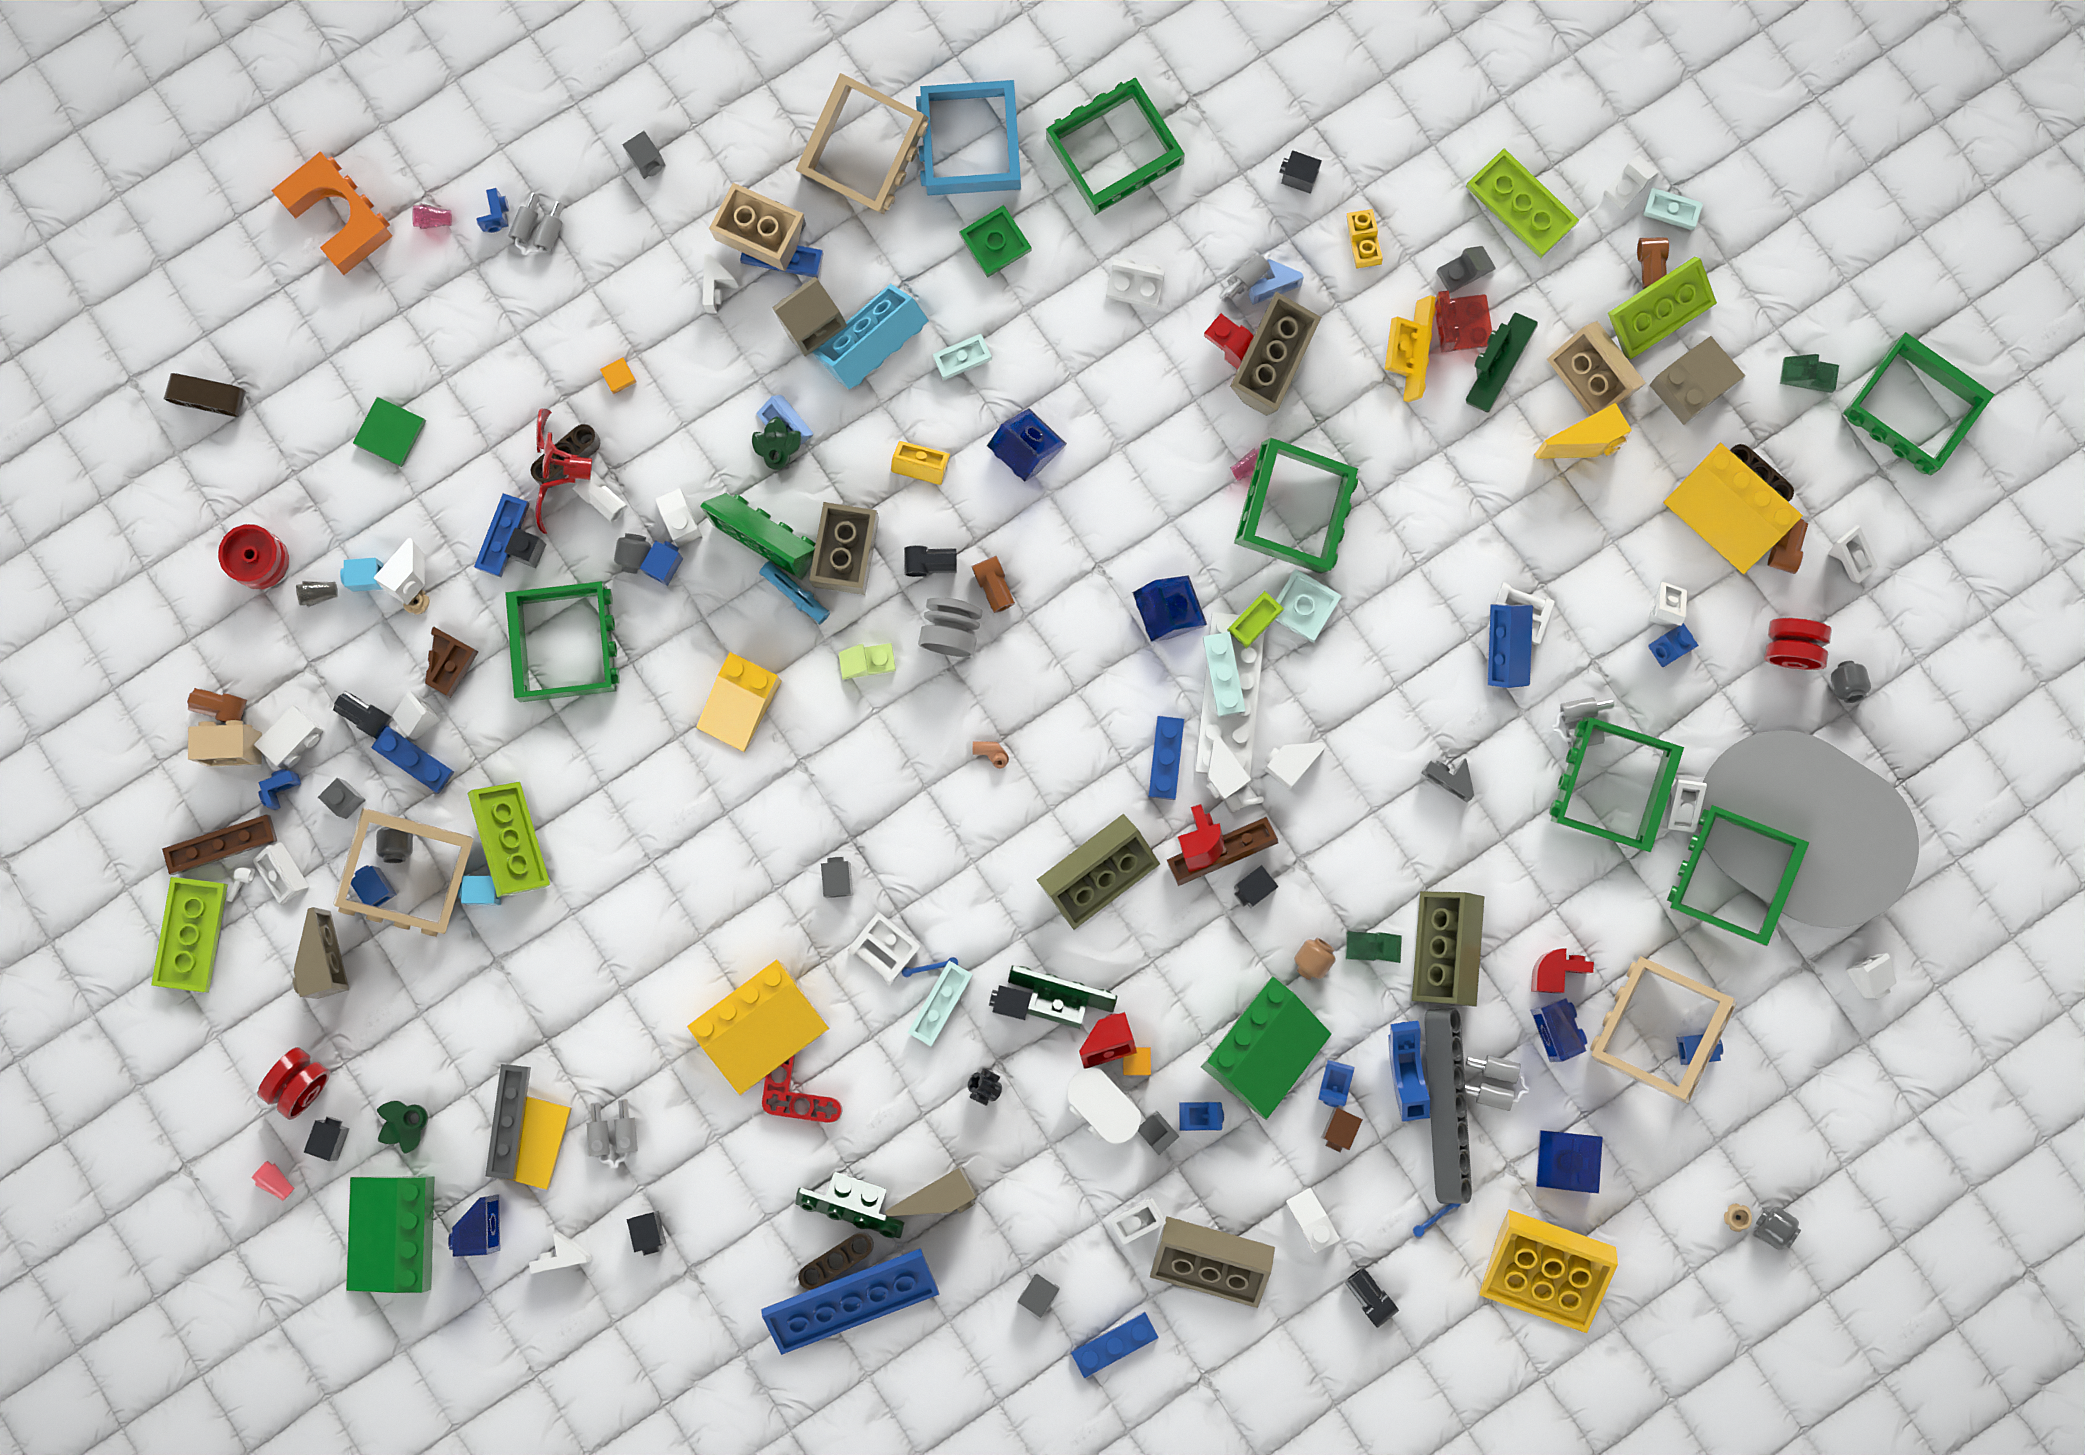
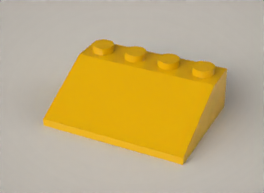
M1721 442L1663 501L1667 507L1743 574L1803 516Z
M777 959L687 1026L699 1045L739 1096L830 1029L784 964Z
M1508 1209L1498 1232L1479 1295L1587 1333L1618 1266L1616 1247Z

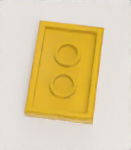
M527 1096L516 1179L512 1181L545 1190L549 1189L571 1114V1107Z

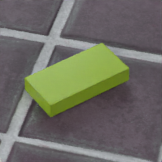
M1264 591L1227 631L1247 649L1284 611V608Z

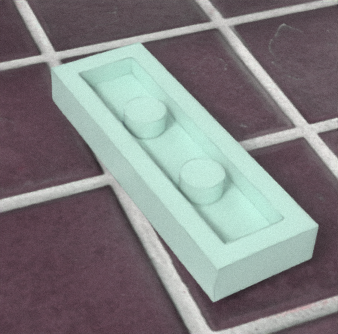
M1230 632L1203 636L1218 717L1244 713L1246 710Z
M948 961L907 1033L932 1047L973 974Z

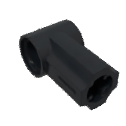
M907 546L904 548V575L923 577L929 573H957L956 548L928 549L926 546Z
M347 691L339 695L334 703L333 711L356 724V728L376 740L392 718L384 711L372 704H366Z
M1363 1267L1344 1282L1363 1306L1362 1310L1376 1328H1379L1399 1312L1391 1298L1384 1290L1381 1291L1374 1279Z

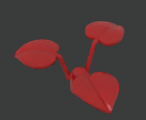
M545 408L539 410L536 423L537 453H541L543 449L545 454L543 459V477L548 479L550 464L564 466L563 475H568V478L540 485L535 517L537 526L543 534H547L542 522L541 507L547 489L565 483H575L576 479L591 480L592 458L578 457V455H571L558 450L552 442V432H548L544 443V427L552 413ZM554 453L567 459L562 461L551 457Z

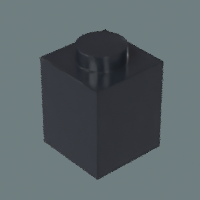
M1292 150L1289 159H1283L1279 173L1283 174L1281 184L1311 194L1322 160Z
M514 528L504 552L511 559L536 568L547 544L538 536Z
M1261 865L1234 886L1237 891L1234 895L1243 907L1248 905L1252 908L1279 886Z
M999 985L998 991L992 990L989 1006L993 1007V1013L1025 1021L1032 993Z
M326 1116L325 1120H315L304 1153L327 1161H337L350 1128L341 1126L343 1121Z
M659 1210L626 1219L634 1253L642 1251L643 1256L659 1252V1246L666 1244Z

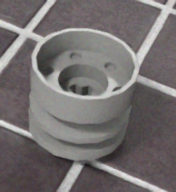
M953 598L927 599L926 607L931 611L925 612L924 618L935 624L921 627L918 645L940 654L956 657H973L977 638L966 632V630L979 629L980 623L976 620L981 619L982 609Z

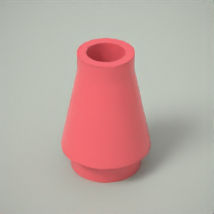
M268 1161L251 1177L256 1182L254 1185L273 1194L282 1201L295 1189L290 1185L276 1164L272 1165Z

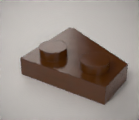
M433 626L431 630V635L434 636L432 650H429L428 654L429 668L426 671L425 684L451 698L477 656L478 651Z

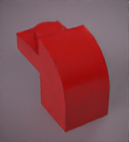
M1222 313L1218 315L1204 332L1205 338L1225 352L1224 360L1238 369L1254 335L1243 325L1239 327Z
M1201 804L1191 807L1197 830L1178 836L1181 851L1189 872L1214 863L1220 857L1224 848L1220 823L1213 824L1210 812L1205 814Z
M1567 948L1549 951L1543 954L1533 967L1531 992L1564 993L1565 972L1593 973L1594 962L1586 961V956L1569 955V960H1567Z

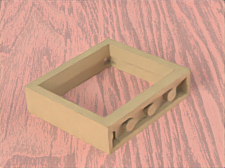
M840 73L797 165L796 171L885 214L891 204H894L895 196L893 195L897 186L900 187L906 178L907 172H905L908 163L913 162L917 155L918 148L916 146L920 137L924 138L927 133L926 129L929 125L927 123L929 118ZM852 88L913 118L875 201L814 171Z
M362 807L333 904L339 907L338 912L355 916L356 912L367 914L366 919L379 923H382L383 919L394 921L393 926L410 930L411 926L422 928L421 933L437 937L438 933L445 934L474 838ZM369 822L461 847L438 922L346 899Z
M1640 956L1637 963L1632 962L1628 969L1627 977L1629 979L1625 987L1621 986L1616 993L1614 1001L1617 1004L1613 1012H1607L1602 1026L1605 1028L1601 1036L1597 1035L1591 1044L1590 1050L1593 1051L1591 1056L1597 1062L1688 1104L1737 1004L1735 999ZM1645 970L1719 1003L1679 1087L1605 1053Z

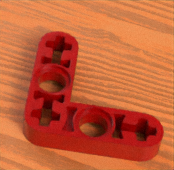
M795 1055L789 1058V1065L785 1063L780 1065L787 1072V1077L783 1082H775L772 1079V1073L766 1075L762 1107L768 1114L825 1123L835 1122L841 1117L843 1112L842 1105L835 1098L790 1092ZM774 1094L778 1095V1100L788 1101L787 1096H792L789 1104L790 1113H785L787 1107L777 1106L776 1111L772 1110V1105L768 1104V1099H773ZM800 1098H805L810 1103V1109L804 1115L798 1114L795 1110V1103ZM814 1100H820L818 1106L823 1107L828 1106V1103L832 1102L833 1107L837 1108V1113L832 1114L831 1118H826L827 1114L825 1112L817 1111V1117H813L812 1115L815 1110Z

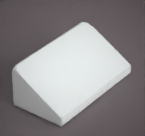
M282 843L267 846L252 860L280 905L288 902L309 887Z

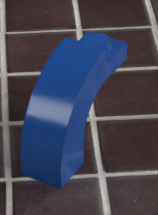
M1418 1020L1390 1024V1035H1388L1391 1072L1402 1122L1430 1118V1098L1421 1063V1028Z

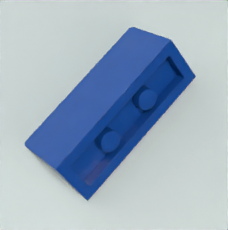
M1490 605L1489 686L1514 688L1530 685L1533 605Z

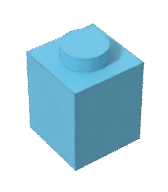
M377 558L344 560V568L340 570L341 582L352 592L384 590L374 579L375 575L383 568L384 563Z
M462 876V882L458 890V897L461 899L462 904L501 905V897H497L491 876Z

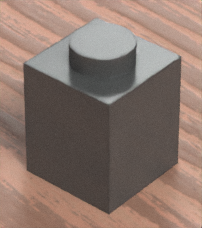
M645 131L622 144L626 154L643 179L658 174L662 167L665 166L661 154Z
M336 778L318 796L336 816L348 819L366 800L347 781Z
M844 857L827 858V863H821L823 896L825 898L853 896L851 863L844 861Z

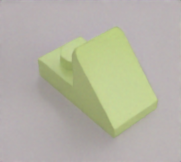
M892 643L864 647L863 644H859L839 652L842 679L896 671Z

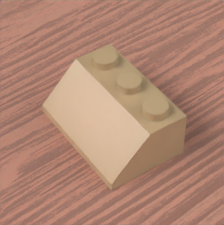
M732 183L709 230L716 241L786 271L798 246L804 214Z
M1598 321L1584 326L1547 358V361L1590 416L1614 403L1617 406L1646 384Z

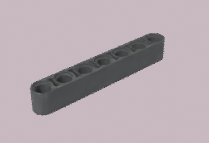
M1456 1008L1429 1009L1425 1014L1424 1022L1435 1194L1437 1201L1441 1204H1467L1472 1197L1461 1017Z

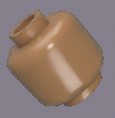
M1320 938L1306 940L1294 957L1295 963L1299 967L1297 972L1308 980H1311L1312 977L1317 979L1324 978L1336 961L1333 954L1334 948Z

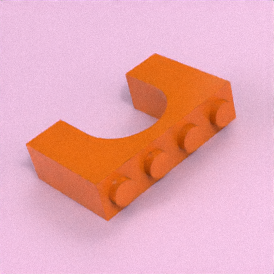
M320 151L271 191L295 219L316 202L327 197H340L349 202L350 217L347 224L320 247L338 270L345 275L392 237V234L387 229L390 224L381 213L375 215L371 211L374 205L365 194L359 197L354 191L358 186L348 175L344 178L341 176L339 171L342 168L332 156L327 159Z

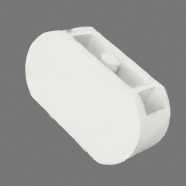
M1087 1068L1073 1076L1067 1091L1068 1100L1072 1104L1068 1109L1079 1120L1084 1117L1091 1124L1088 1130L1098 1141L1104 1138L1109 1143H1123L1131 1139L1138 1131L1141 1121L1140 1111L1101 1069Z

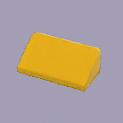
M899 441L892 457L891 472L941 485L950 454Z

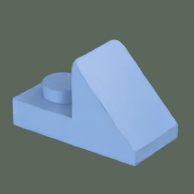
M1268 259L1267 262L1271 268L1267 273L1270 280L1267 278L1260 279L1250 288L1249 298L1252 305L1272 298L1276 291L1283 294L1301 287L1304 279L1303 274Z

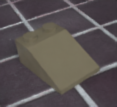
M1710 336L1658 374L1649 386L1680 422L1685 425L1746 375L1713 337Z
M315 907L308 908L294 966L295 977L292 980L294 990L300 997L319 999L349 990L331 911Z
M960 1166L890 1207L885 1213L887 1216L949 1213L957 1209L960 1214L974 1206L975 1202L973 1199L978 1194L964 1169Z

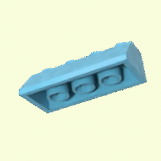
M890 283L846 321V328L812 353L842 385L850 390L852 387L859 385L864 377L873 369L880 367L883 361L890 354L898 351L903 346V343L912 335L918 334L929 320L913 297Z

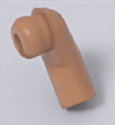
M973 741V755H987L994 767L999 769L1004 768L1009 762L1007 752L998 742Z

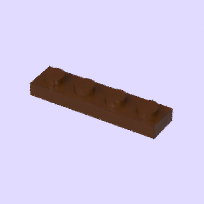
M266 814L162 848L169 875H176L276 842L277 837L271 816Z
M1264 817L1223 835L1224 848L1222 854L1214 863L1207 867L1189 872L1182 853L1167 859V864L1177 885H1183L1278 844V838L1268 818Z

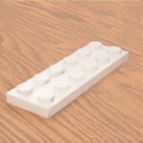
M1212 612L1210 635L1228 632L1227 629L1240 615ZM1265 631L1247 649L1231 635L1246 710L1244 713L1218 717L1208 664H1206L1195 773L1208 774L1213 740L1219 735L1250 777Z

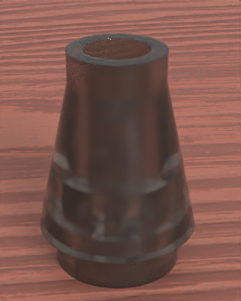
M302 581V584L296 585L300 606L307 605V607L339 597L336 581Z

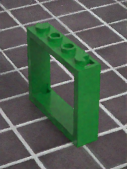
M1136 77L1124 84L1120 82L1114 90L1107 94L1101 93L1097 95L1090 104L1076 107L1069 116L1062 120L1061 118L1054 120V124L1046 128V140L1094 216L1184 164L1185 153ZM1133 98L1167 153L1098 193L1093 194L1059 140Z
M1905 332L1895 341L1842 414L1848 417L1847 419L1851 424L1862 427L1869 432L1872 439L1889 446L1896 456L1905 458L1913 463L1916 470L1931 476L1942 468L1995 394ZM1897 354L1972 405L1934 458L1860 407V404Z
M1274 438L1261 442L1234 544L1320 574L1331 571L1338 560V554L1336 553L1338 543L1344 537L1345 529L1343 524L1351 511L1352 504L1350 503V498L1358 485V478L1356 477L1358 468ZM1277 454L1342 477L1320 558L1255 536Z
M602 581L505 592L514 699L521 703L616 691V684L620 683L618 668H614L613 657H617V645L615 641H612L611 631H615L614 617L609 613V605L613 603L611 589H607V586ZM598 596L605 682L530 691L523 604Z
M1583 717V720L1579 721L1575 728L1574 736L1577 737L1575 745L1569 749L1566 756V762L1568 763L1566 773H1562L1558 781V789H1560L1557 800L1554 799L1550 806L1549 814L1552 815L1550 821L1639 850L1651 852L1684 747L1595 718ZM1592 729L1663 751L1636 839L1564 817Z
M1712 805L1710 810L1704 809L1698 822L1699 825L1703 826L1699 836L1693 835L1687 849L1692 851L1689 861H1682L1677 874L1682 879L1678 887L1672 886L1667 901L1672 902L1670 908L1763 946H1768L1810 842ZM1716 818L1793 847L1758 934L1681 903Z

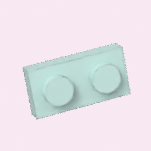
M1652 188L1647 198L1643 216L1693 231L1697 225L1703 203Z
M982 334L933 354L943 381L992 360Z

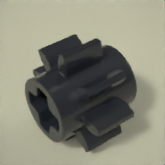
M984 1068L981 1073H974L968 1081V1090L972 1092L969 1097L987 1106L988 1101H996L1002 1092V1085L998 1082L1000 1076Z

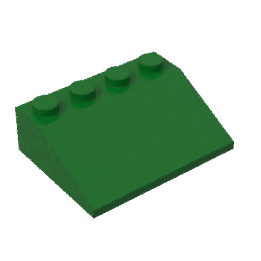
M724 493L701 504L700 507L714 527L799 580H803L813 562L816 543L806 536H802L801 539L792 534L794 530L783 522L779 524L774 523L770 520L771 515L760 508H757L756 511L747 506L749 502L738 494L732 497L728 493Z
M1272 976L1200 1067L1263 1119L1267 1120L1332 1034L1291 990Z
M435 1176L350 1177L346 1291L423 1293L431 1290Z

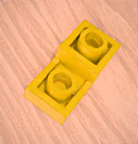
M1373 209L1347 213V225L1356 269L1382 265L1383 257L1377 238L1378 228Z

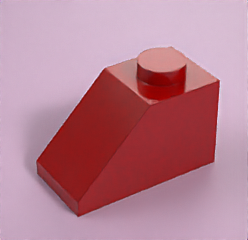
M1125 1012L1110 1014L1097 1021L1079 1050L1084 1069L1137 1053Z

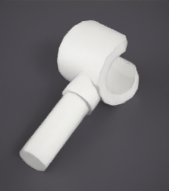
M1237 794L1224 801V805L1230 813H1235L1250 805L1264 803L1263 796L1240 801Z
M243 867L238 868L234 872L235 882L226 898L228 902H233L243 882L252 883L255 877L254 869Z

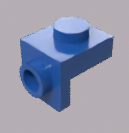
M497 188L486 190L491 215L476 218L481 230L488 233H495L509 226L506 212L509 211L506 196H501Z
M1684 623L1648 645L1661 667L1667 666L1699 646Z
M287 769L275 771L271 774V778L258 782L261 789L258 791L259 798L267 808L273 810L280 809L281 806L276 794L301 784L299 775Z
M1327 1060L1318 1099L1331 1107L1345 1106L1355 1067Z
M1179 1102L1180 1131L1222 1130L1224 1111L1221 1102Z

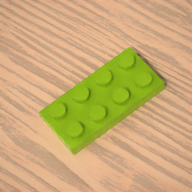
M1505 148L1466 185V188L1540 259L1579 222V219Z
M1693 257L1608 312L1623 354L1631 360L1716 305L1717 301L1701 258Z
M514 782L474 789L468 792L497 897L549 886L550 881L521 783Z
M177 877L170 878L151 986L209 993L228 884Z

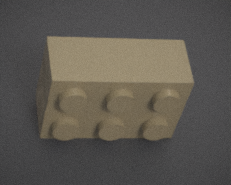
M823 502L809 578L812 587L866 595L879 522L877 510Z

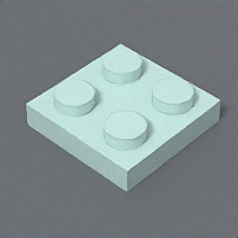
M1295 568L1276 599L1284 608V611L1275 621L1314 643L1342 595Z

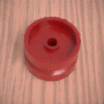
M243 524L233 528L223 537L219 545L218 560L222 570L230 578L251 589H266L276 585L284 577L289 567V554L285 544L277 536L258 525Z
M1773 619L1770 621L1768 636L1773 642L1766 645L1764 659L1770 664L1790 669H1824L1827 667L1828 651L1822 647L1830 644L1832 629L1824 623L1807 619Z
M295 1047L282 1056L266 1074L258 1088L257 1095L268 1105L277 1103V1111L288 1120H292L305 1111L317 1098L329 1079L330 1070L319 1062L310 1064V1055L300 1047Z

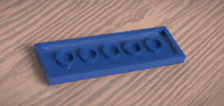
M920 1248L761 1309V1313L780 1354L783 1355L940 1294Z

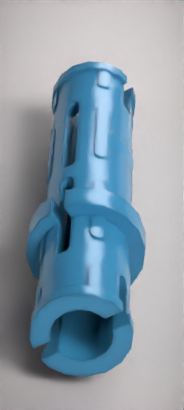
M771 561L766 562L760 569V575L764 576L779 591L792 600L799 611H805L819 625L828 618L830 611L817 602L810 591H804Z

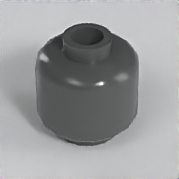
M625 533V537H620L617 540L614 562L622 566L621 571L637 574L638 569H640L651 549V544L646 541L645 536Z
M1844 661L1838 664V668L1831 673V682L1835 696L1846 703H1855L1865 699L1866 694L1871 690L1867 669L1862 664H1855L1854 661Z
M383 827L377 831L376 853L379 857L383 858L384 862L402 863L406 861L407 857L411 856L413 852L412 833L389 827Z
M1779 1207L1773 1208L1770 1212L1764 1210L1756 1222L1760 1226L1758 1236L1778 1250L1783 1249L1785 1246L1790 1249L1801 1232V1229L1798 1228L1799 1221L1797 1218Z

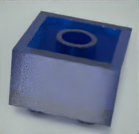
M1028 408L1002 423L987 444V447L994 452L997 458L1010 467L1016 476L1025 482L1037 475L1067 443Z
M1189 575L1154 580L1132 592L1151 642L1168 640L1207 625Z
M1567 998L1559 999L1530 1010L1549 1062H1563L1587 1051L1585 1048L1587 1044L1586 1035L1582 1028L1578 1029L1574 1019L1577 1018L1576 1009L1572 1002L1568 1003Z
M1540 1130L1536 1186L1599 1194L1603 1137Z
M499 1194L480 1197L452 1227V1233L448 1237L449 1250H453V1257L488 1255L500 1251Z

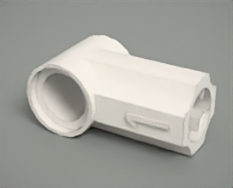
M591 471V480L581 479L572 489L588 505L592 504L612 523L624 514L627 506L616 494L607 488L608 485L596 473Z

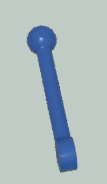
M955 957L948 959V961L958 965V960ZM948 961L916 968L905 967L902 970V975L908 978L914 973L946 967Z
M1448 1204L1421 1226H1414L1413 1234L1417 1237L1423 1236L1426 1228L1454 1207H1460L1461 1204Z

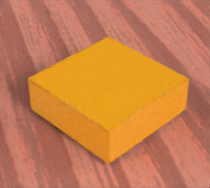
M624 357L600 369L613 394L637 382Z
M1136 1047V1054L1123 1057V1075H1151V1047Z

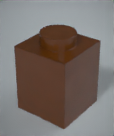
M1334 1107L1321 1136L1322 1139L1327 1140L1325 1146L1340 1153L1342 1148L1350 1150L1363 1119Z

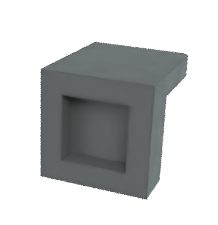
M1155 1111L1138 1129L1140 1135L1158 1155L1180 1137L1158 1111Z
M1035 1274L1017 1302L1041 1318L1060 1287L1056 1284L1053 1285L1039 1274Z

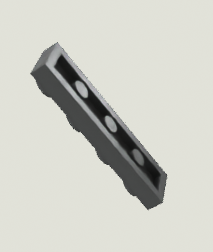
M501 1064L485 1177L516 1179L531 1067Z

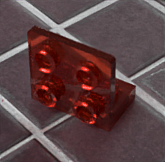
M1449 290L1438 292L1435 301V317L1441 353L1488 347L1487 341L1492 332L1487 296L1482 294L1450 298Z

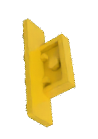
M1432 295L1417 300L1414 322L1398 316L1391 319L1385 370L1406 376L1403 397L1405 402L1421 399L1425 392L1426 369L1429 364V346L1432 340L1431 331L1433 317L1436 312V297Z

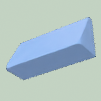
M782 395L772 396L756 413L765 426L772 418L777 416L784 422L788 432L800 431L801 445L813 435V432Z

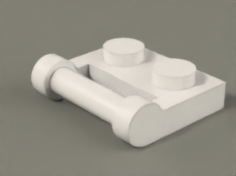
M1503 582L1495 604H1505L1508 598L1525 605H1533L1534 608L1541 610L1540 616L1533 614L1532 644L1538 646L1543 637L1554 600L1548 598L1545 600L1512 589L1510 588L1511 585ZM1489 619V622H1488V625H1487V628H1489V629H1490V619Z
M878 912L851 944L848 951L852 955L857 954L884 976V981L891 985L921 946ZM868 939L897 962L892 969L863 946Z

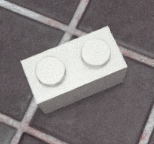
M292 705L254 745L277 767L287 769L298 763L301 758L300 755L306 748H311L319 741V735L324 730L302 709Z

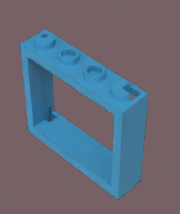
M1014 80L920 86L921 96H916V109L929 118L927 122L929 125L926 129L927 133L923 138L924 145L919 146L920 162H925V170L920 171L921 186H926L927 195L1021 190ZM1005 96L1010 173L934 178L929 101Z

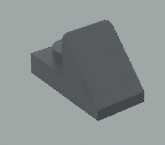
M1478 246L1464 249L1460 257L1439 267L1436 272L1450 294L1492 272L1496 267L1484 247Z
M1466 758L1460 762L1453 775L1449 773L1450 768L1442 762L1436 761L1434 763L1430 761L1426 764L1421 774L1466 803L1472 800L1474 791Z

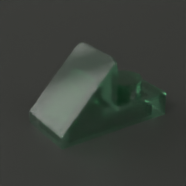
M1819 354L1784 357L1780 384L1833 393L1836 390L1839 365L1819 361Z
M1347 931L1345 959L1401 963L1402 935L1383 932Z

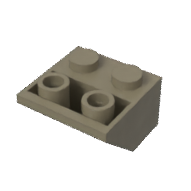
M816 277L804 283L799 289L772 307L788 337L805 357L847 327L839 309Z

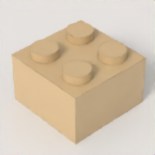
M238 720L226 721V725L217 726L215 722H198V726L188 727V760L208 767L262 764V752L254 744L262 736V732L253 729L252 725L243 724V721Z

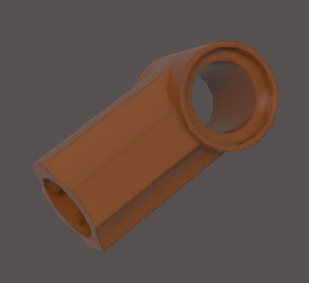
M1667 237L1639 238L1637 258L1641 262L1643 290L1667 275L1666 261L1669 256V240Z
M1800 519L1773 546L1768 558L1767 565L1769 567L1796 574L1803 558L1801 548L1808 523Z
M997 556L971 566L980 588L983 587L986 598L994 613L1002 612L1015 605Z
M194 688L189 694L187 703L189 711L215 717V720L226 723V721L230 720L241 721L247 700L226 693L220 695Z

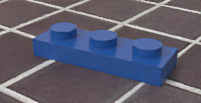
M798 245L786 271L743 252L741 253L740 262L741 264L818 278L824 253L820 249Z
M505 493L502 494L475 562V569L500 578L502 577L509 556L504 552L514 528L521 529L530 506L528 501Z
M1157 716L1148 795L1150 798L1176 800L1184 719Z
M389 726L385 727L371 747L438 794L454 774V771Z
M1144 1311L1071 1351V1354L1083 1377L1086 1378L1159 1337Z

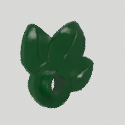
M776 416L767 423L764 433H753V449L757 455L764 457L765 464L773 470L783 469L788 465L790 455L798 451L801 445V432H788L784 422ZM778 452V458L773 460L775 453Z
M390 1101L378 1107V1114L387 1121L379 1133L378 1142L389 1145L399 1143L404 1154L417 1148L421 1141V1130L428 1123L426 1109L417 1104L407 1106L401 1101ZM414 1113L419 1116L416 1124L411 1121V1116Z

